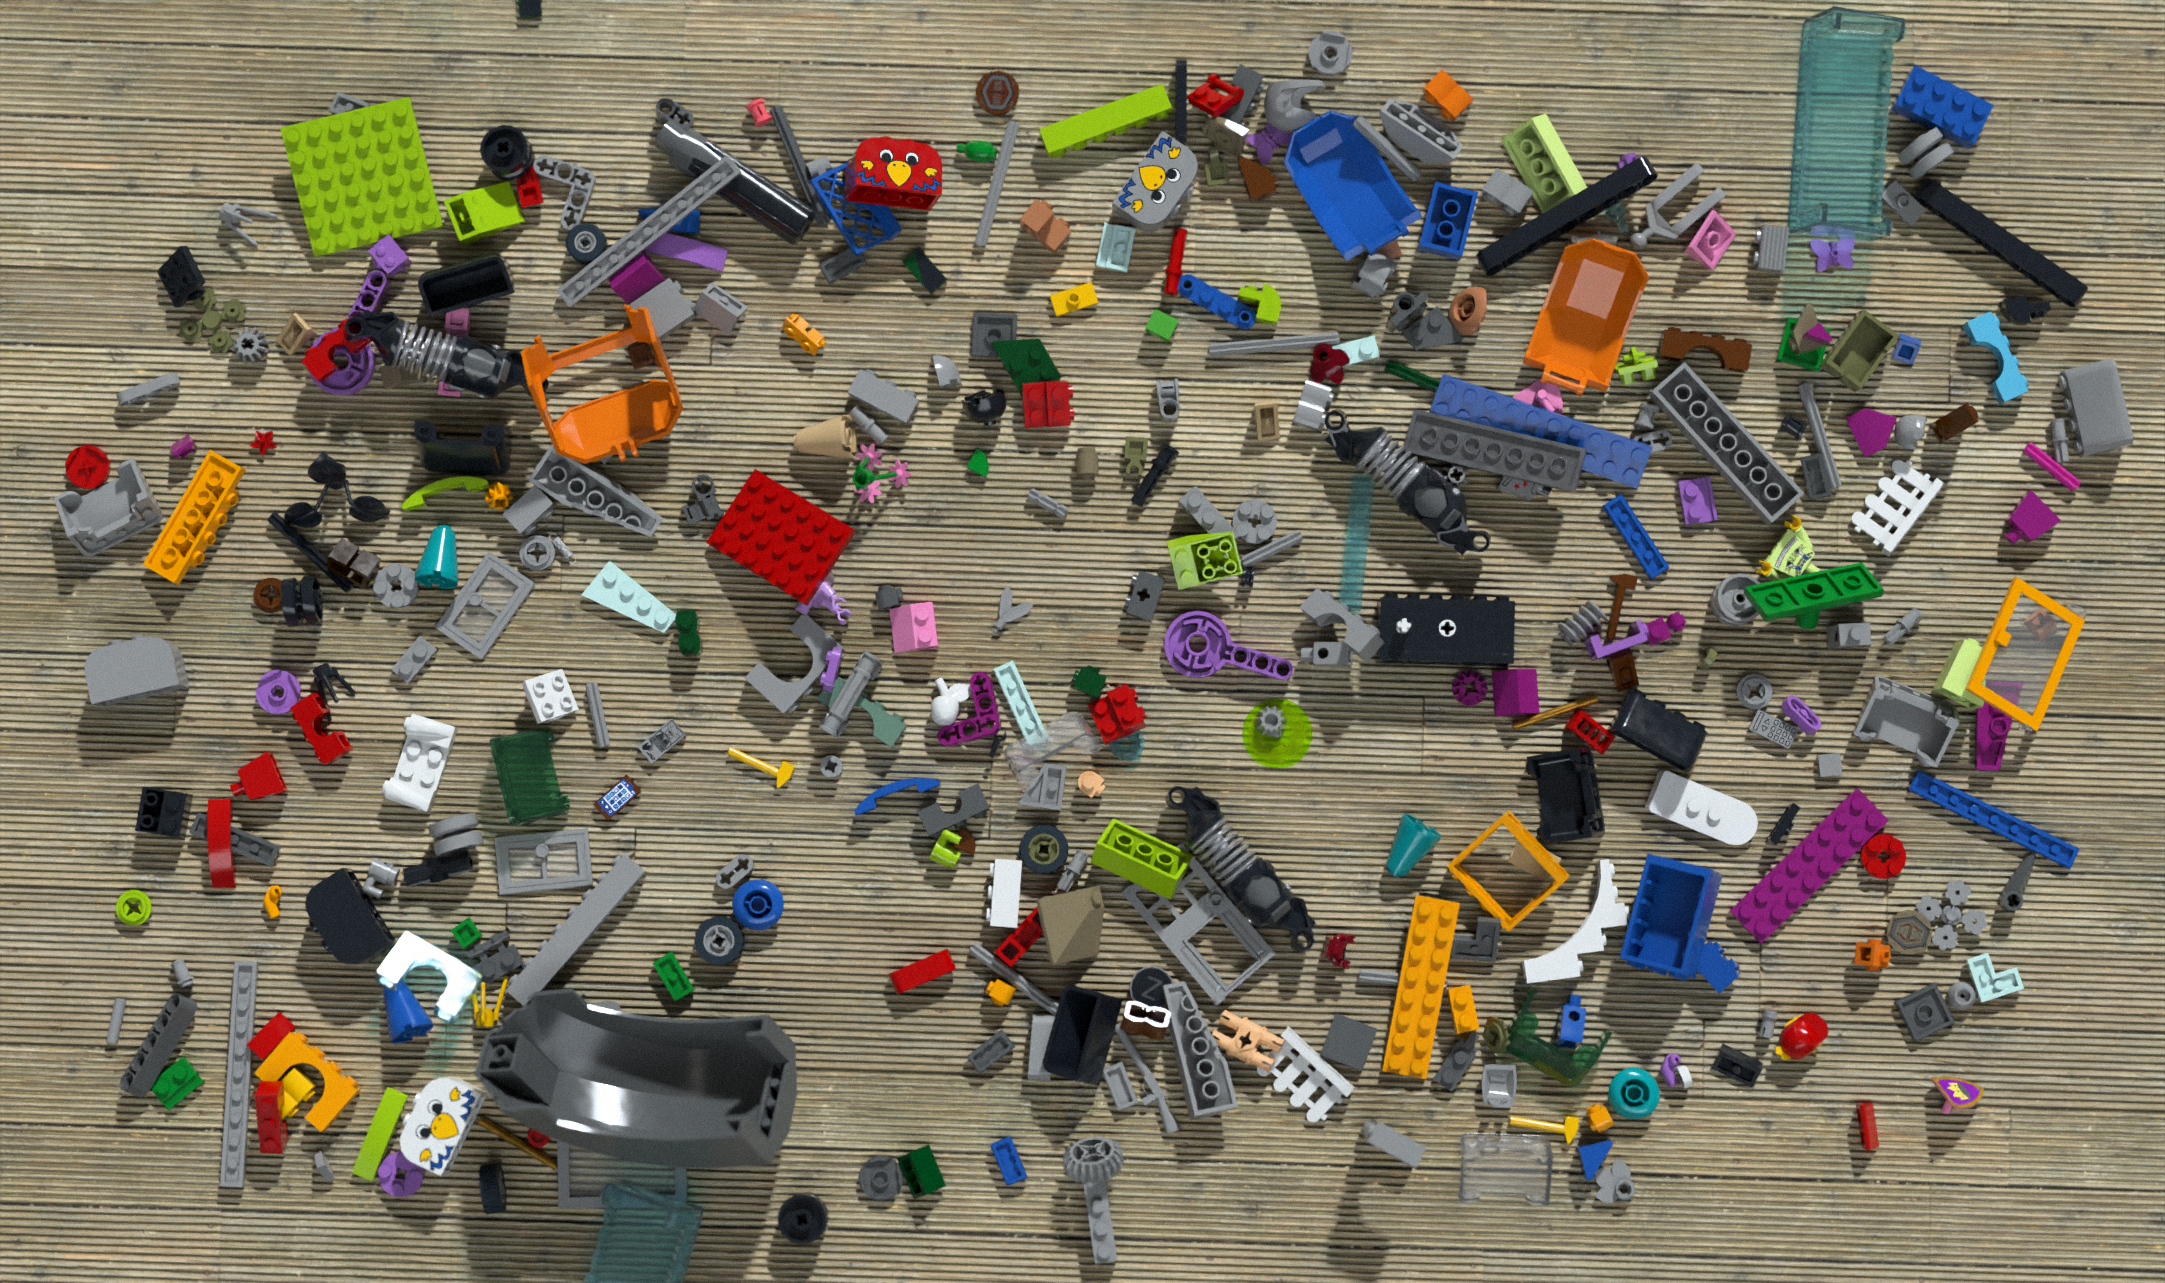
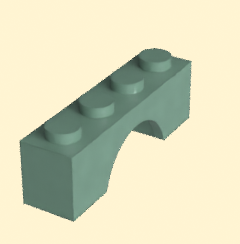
M838 676L832 693L822 690L817 700L831 708L846 681ZM862 692L854 706L869 712L874 722L873 736L893 748L907 727L903 723L905 719L895 712L893 715H890L885 711L886 706L876 700L874 703H871L866 699L868 695Z

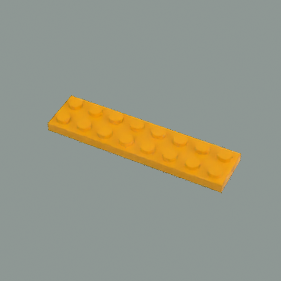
M1415 894L1382 1071L1422 1079L1427 1078L1458 917L1459 902Z

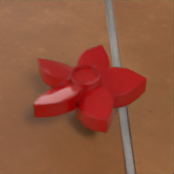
M256 431L255 436L257 440L250 445V447L259 448L262 456L266 454L267 448H277L275 443L271 441L273 439V431L267 432L264 435Z

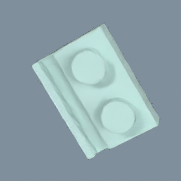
M1104 223L1096 267L1127 273L1136 229Z

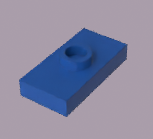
M1011 1136L990 1144L1007 1186L1028 1178Z

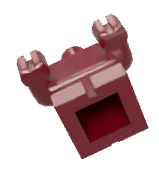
M1342 933L1334 937L1325 936L1321 958L1328 959L1336 967L1349 969L1350 966L1348 965L1351 962L1348 960L1344 961V950H1346L1347 942L1350 944L1355 943L1353 941L1355 936Z

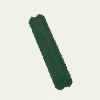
M1392 360L1387 361L1384 369L1385 372L1435 393L1440 383L1437 379Z

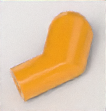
M277 885L269 887L263 898V904L270 919L281 915L276 904L281 897L282 889Z

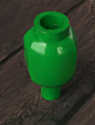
M973 140L967 143V145L957 144L956 152L965 153L966 157L970 160L981 163L996 160L997 148H994L990 142Z

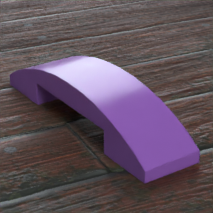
M665 233L644 250L648 254L674 258L719 272H723L728 250Z

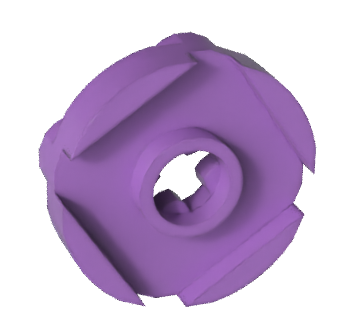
M273 670L267 672L259 680L256 689V699L264 710L272 714L282 715L291 712L290 707L302 700L300 682L287 671ZM277 686L280 689H284L281 698L279 696L274 697L273 695L276 692L275 688Z
M396 1152L386 1157L379 1167V1181L383 1189L392 1196H409L421 1187L425 1169L409 1161L402 1152ZM399 1168L407 1170L404 1181L396 1177Z

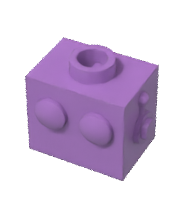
M389 234L379 240L368 251L375 259L372 262L374 266L381 272L384 270L391 278L397 273L402 272L412 262Z

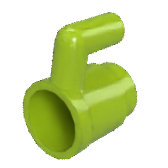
M943 830L929 859L954 869L961 853L946 843L949 840L958 845L962 837L948 830Z

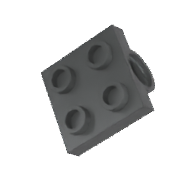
M1424 291L1416 298L1408 292L1397 295L1391 307L1392 318L1386 327L1392 333L1395 330L1402 331L1409 324L1410 318L1413 315L1417 318L1426 310L1425 308L1428 306L1426 303L1430 297ZM1399 304L1406 305L1408 310H1402Z

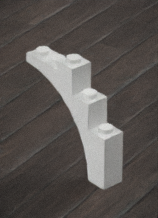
M1609 859L1597 861L1598 881L1595 898L1580 928L1569 940L1555 950L1537 958L1521 961L1524 983L1580 977V972L1583 971V963L1577 954L1604 951L1603 946H1606L1607 942L1605 932L1601 933V928L1627 925V920H1630L1629 908L1625 907L1624 903L1615 904V899H1618L1617 887L1612 884V877H1615L1614 865L1609 863Z

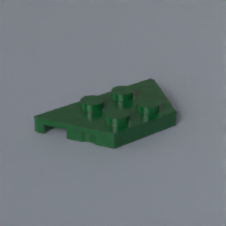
M1040 339L1003 340L991 343L1021 397V383L1059 381L1061 379L1059 371Z

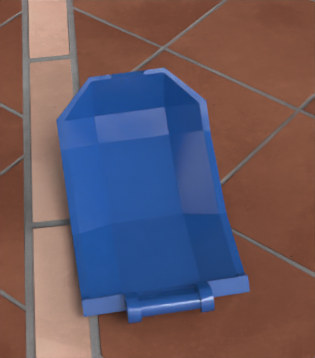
M1330 110L1292 132L1283 163L1317 222L1344 260L1348 261L1365 250L1372 256L1377 253L1376 250L1395 239L1409 235L1406 226L1422 218V215L1394 179L1376 147L1353 127L1357 117Z

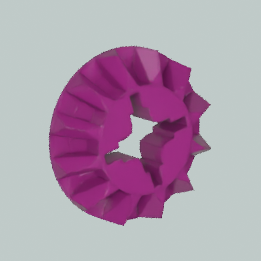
M1463 671L1455 677L1452 683V693L1455 699L1466 706L1479 704L1487 694L1486 679L1476 671ZM1475 680L1474 689H1476L1478 693H1474L1471 691L1469 694L1464 696L1466 693L1465 691L1467 689L1464 686V684H1470Z

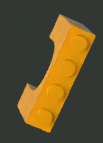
M289 1032L254 1074L262 1081H281L294 1066L300 1063H308L315 1066L324 1077L325 1089L321 1099L304 1118L320 1132H324L361 1091L357 1087L359 1083L349 1075L348 1077L344 1076L340 1072L342 1068L334 1061L328 1062L324 1058L325 1053L316 1046L312 1048L307 1043L308 1038L301 1032Z

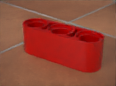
M947 948L888 975L898 995L955 970L956 967Z

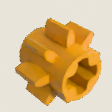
M499 482L488 486L489 492L484 493L489 508L493 507L497 510L509 507L508 500H513L509 486H504Z

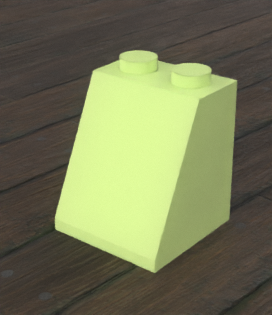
M1968 638L1967 640L1964 639L1954 643L1932 691L1971 710L1981 708L1984 705L1983 700L1965 690L1982 650L1978 641ZM1985 677L1982 682L1983 686H1985Z

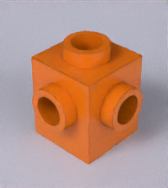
M1868 939V943L1856 942L1854 964L1866 966L1865 970L1879 971V967L1888 968L1891 957L1890 946L1882 945V940Z

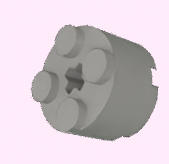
M1378 250L1372 256L1368 254L1367 258L1362 257L1352 277L1354 282L1350 283V287L1372 298L1384 293L1388 285L1385 280L1389 275L1393 274L1397 266L1394 258Z

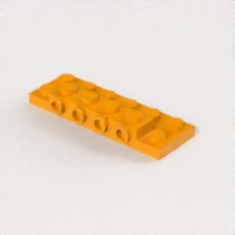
M209 450L143 565L179 585L190 566L196 568L197 565L204 561V552L208 546L215 542V533L219 526L221 527L227 522L226 514L239 500V491L235 488L246 470Z

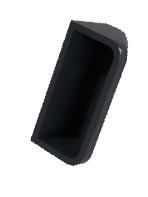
M489 253L423 273L418 279V288L429 318L515 293L511 267L497 253Z
M1635 689L1634 692L1627 691L1607 731L1685 773L1691 771L1708 734L1705 731L1706 726L1697 721L1693 723L1685 719L1686 715L1676 710L1671 712L1665 709L1666 705L1658 700H1654V702L1646 698L1647 695L1640 690Z
M1073 985L1064 988L1043 1058L1044 1069L1058 1076L1099 1086L1123 999Z

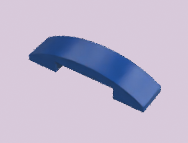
M911 778L890 783L866 797L854 810L855 814L860 815L877 809L876 799L917 785L919 793L941 786L939 780L928 778Z

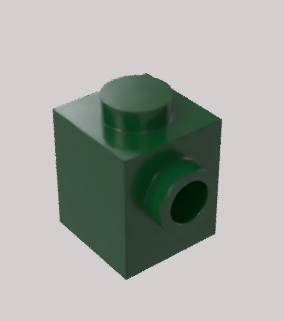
M1088 665L1087 668L1082 667L1080 671L1076 670L1071 682L1074 683L1073 689L1098 699L1107 677L1100 675L1099 669Z

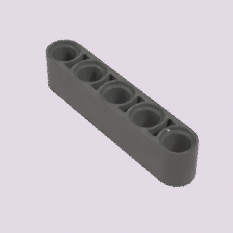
M177 993L170 996L120 1080L121 1090L140 1098L147 1095L197 1010V1003Z

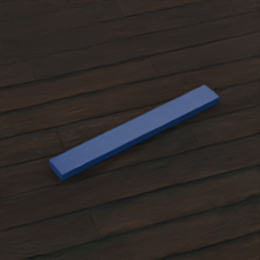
M1920 770L1916 771L1909 785L1908 791L2067 869H2071L2080 850Z

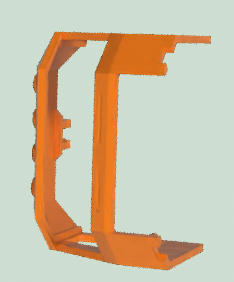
M624 304L632 325L630 327L548 355L539 334L534 339L535 344L531 348L526 347L521 352L528 388L558 455L587 464L597 462L601 458L612 454H618L622 463L626 461V455L623 450L630 448L632 455L636 458L639 456L637 447L652 440H659L669 435L683 411L678 387L647 307L632 309L631 305ZM634 342L651 343L657 368L663 369L668 382L651 379L569 408L553 423L546 404L542 383L555 370Z

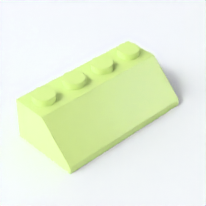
M1546 114L1531 118L1501 139L1527 187L1534 191L1532 196L1542 213L1547 212L1588 188Z

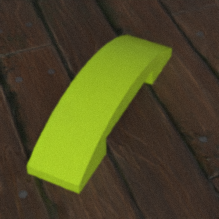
M467 476L442 479L416 491L402 504V509L409 512L426 507L428 505L425 497L466 486V490L469 493L488 488V486H491V483L482 478Z

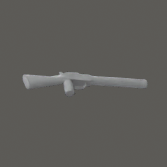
M1121 1022L1116 1024L1115 1032L1146 1080L1144 1083L1147 1082L1152 1090V1093L1149 1095L1146 1093L1147 1096L1141 1099L1144 1105L1147 1107L1157 1101L1166 1134L1181 1130L1168 1110L1165 1096H1168V1094L1163 1093L1127 1032L1120 1028Z

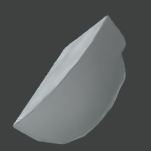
M942 355L932 356L940 389L962 384L959 371L953 361Z

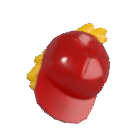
M1806 1013L1802 1016L1794 1017L1792 1021L1790 1020L1785 1024V1028L1780 1033L1779 1046L1775 1047V1053L1781 1056L1782 1060L1803 1059L1811 1053H1815L1816 1048L1820 1047L1828 1036L1829 1029L1827 1024L1815 1013Z

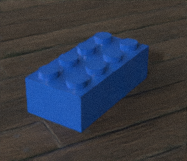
M1915 65L1909 71L1890 110L1929 130L1937 127L1943 137L1969 149L1975 144L1994 105Z

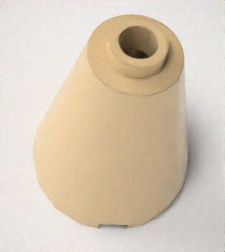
M842 415L798 430L797 435H794L793 438L794 446L801 453L846 459L854 458L855 456L852 453L857 450L856 430L851 428L849 423L853 422V419L850 415Z

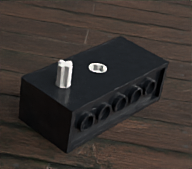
M1384 594L1377 601V629L1381 632L1379 636L1384 644L1376 652V663L1510 667L1514 664L1515 601H1509V597H1496L1494 600H1487V596H1474L1471 600H1465V596L1453 595L1449 599H1442V595H1429L1426 599L1420 598L1419 594H1407L1405 598H1398V594ZM1445 626L1446 630H1449L1450 632L1445 634V631L1441 630V628Z

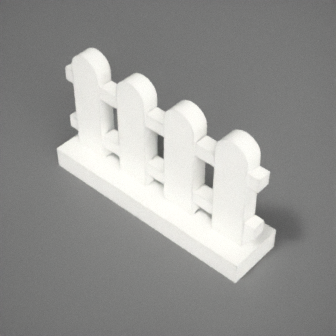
M1901 460L1894 461L1891 470L1896 476L1893 480L1887 477L1881 478L1878 482V488L1883 493L1879 498L1872 494L1868 495L1865 498V506L1869 508V511L1866 515L1861 512H1855L1851 518V522L1856 526L1854 530L1857 533L1862 530L1872 537L1874 545H1883L1882 553L1888 557L1944 485L1938 478L1931 482L1929 474L1926 473L1923 476L1910 467L1912 462L1909 460L1906 463ZM1901 478L1915 488L1911 494L1897 484ZM1919 492L1924 494L1920 500L1916 498ZM1887 496L1901 504L1898 511L1884 502ZM1906 509L1910 511L1907 517L1902 515ZM1874 513L1888 522L1884 528L1870 519ZM1894 526L1897 530L1894 534H1891L1889 531Z
M1288 1026L1281 1034L1283 1039H1285L1284 1045L1274 1042V1044L1282 1047L1281 1051L1278 1053L1272 1050L1267 1055V1057L1275 1060L1274 1065L1272 1066L1267 1062H1264V1064L1271 1067L1270 1072L1277 1077L1274 1081L1275 1090L1282 1092L1288 1087L1293 1092L1290 1102L1294 1107H1299L1303 1103L1310 1107L1307 1112V1119L1310 1122H1317L1320 1118L1325 1120L1328 1117L1325 1114L1336 1101L1339 1104L1343 1101L1342 1094L1348 1097L1353 1091L1354 1086ZM1293 1048L1300 1053L1298 1056L1291 1051ZM1287 1055L1292 1060V1063L1281 1073L1276 1066ZM1310 1063L1316 1068L1315 1071L1308 1067ZM1257 1067V1072L1259 1075L1267 1076L1269 1074L1265 1070ZM1304 1071L1309 1077L1297 1088L1292 1082ZM1326 1079L1333 1084L1331 1087L1324 1082ZM1320 1086L1326 1092L1314 1103L1309 1097Z

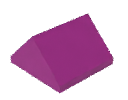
M642 251L608 278L612 289L628 305L665 281V278L645 251Z
M1511 669L1491 672L1495 716L1540 713L1536 669Z

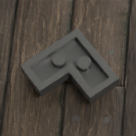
M1478 917L1475 936L1454 935L1451 959L1496 962L1500 918Z

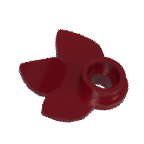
M1328 344L1318 345L1313 352L1314 362L1310 367L1312 380L1321 383L1327 378L1334 383L1341 384L1344 378L1342 366L1350 362L1347 353L1341 349H1333ZM1324 351L1328 354L1326 359L1322 357Z

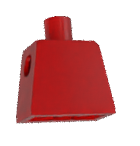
M265 752L237 771L240 781L230 785L235 797L246 793L249 800H258L288 792L272 752Z

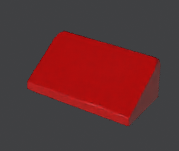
M1873 1103L1856 1104L1862 1148L1871 1150L1879 1147Z

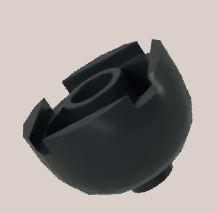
M992 388L993 393L982 390L964 397L961 403L966 416L975 423H984V426L996 424V419L1000 418L1006 410L1007 402L1004 389Z

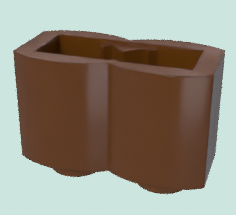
M1128 1001L1120 1028L1131 1034H1143L1148 1038L1161 1040L1164 1039L1171 1012L1161 1007H1148L1138 1001Z

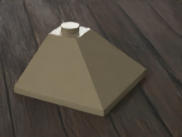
M1100 886L1036 899L1051 966L1099 954L1104 915V903Z

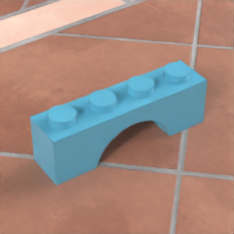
M1990 311L1963 324V329L1970 344L1988 348L1997 358L1999 370L1996 379L1990 386L1998 404L2001 405L2027 393V379L2024 375L2021 376L2019 372L2018 360L2014 355H2011L2009 341L2005 335H2002L1999 329L2000 322L1997 316H1993Z

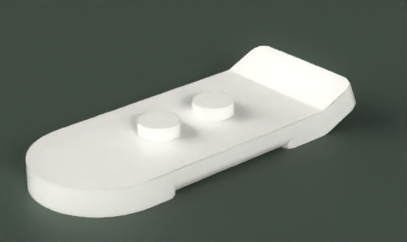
M1660 770L1645 805L1647 811L1688 827L1728 845H1740L1748 842L1754 836L1758 826L1756 813L1748 804L1668 770Z

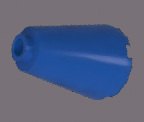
M398 978L388 981L383 988L389 1038L392 1043L409 1042L413 1040L412 1036L419 1033L421 1037L431 1031L433 1028L432 1020L405 981H399Z

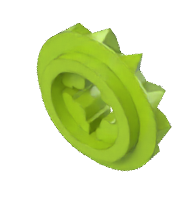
M129 890L123 893L117 900V916L127 925H141L149 919L153 911L152 901L142 891ZM139 902L138 909L141 913L133 912L131 914L132 908L129 906V903L136 904Z

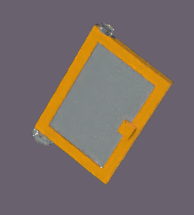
M2014 577L1965 690L2020 723L2018 727L2020 731L2028 734L2032 731L2037 732L2084 625L2087 611L2073 604H2067L2064 607L2023 580Z

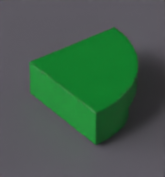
M977 448L967 468L987 478L989 472L988 460L985 454Z

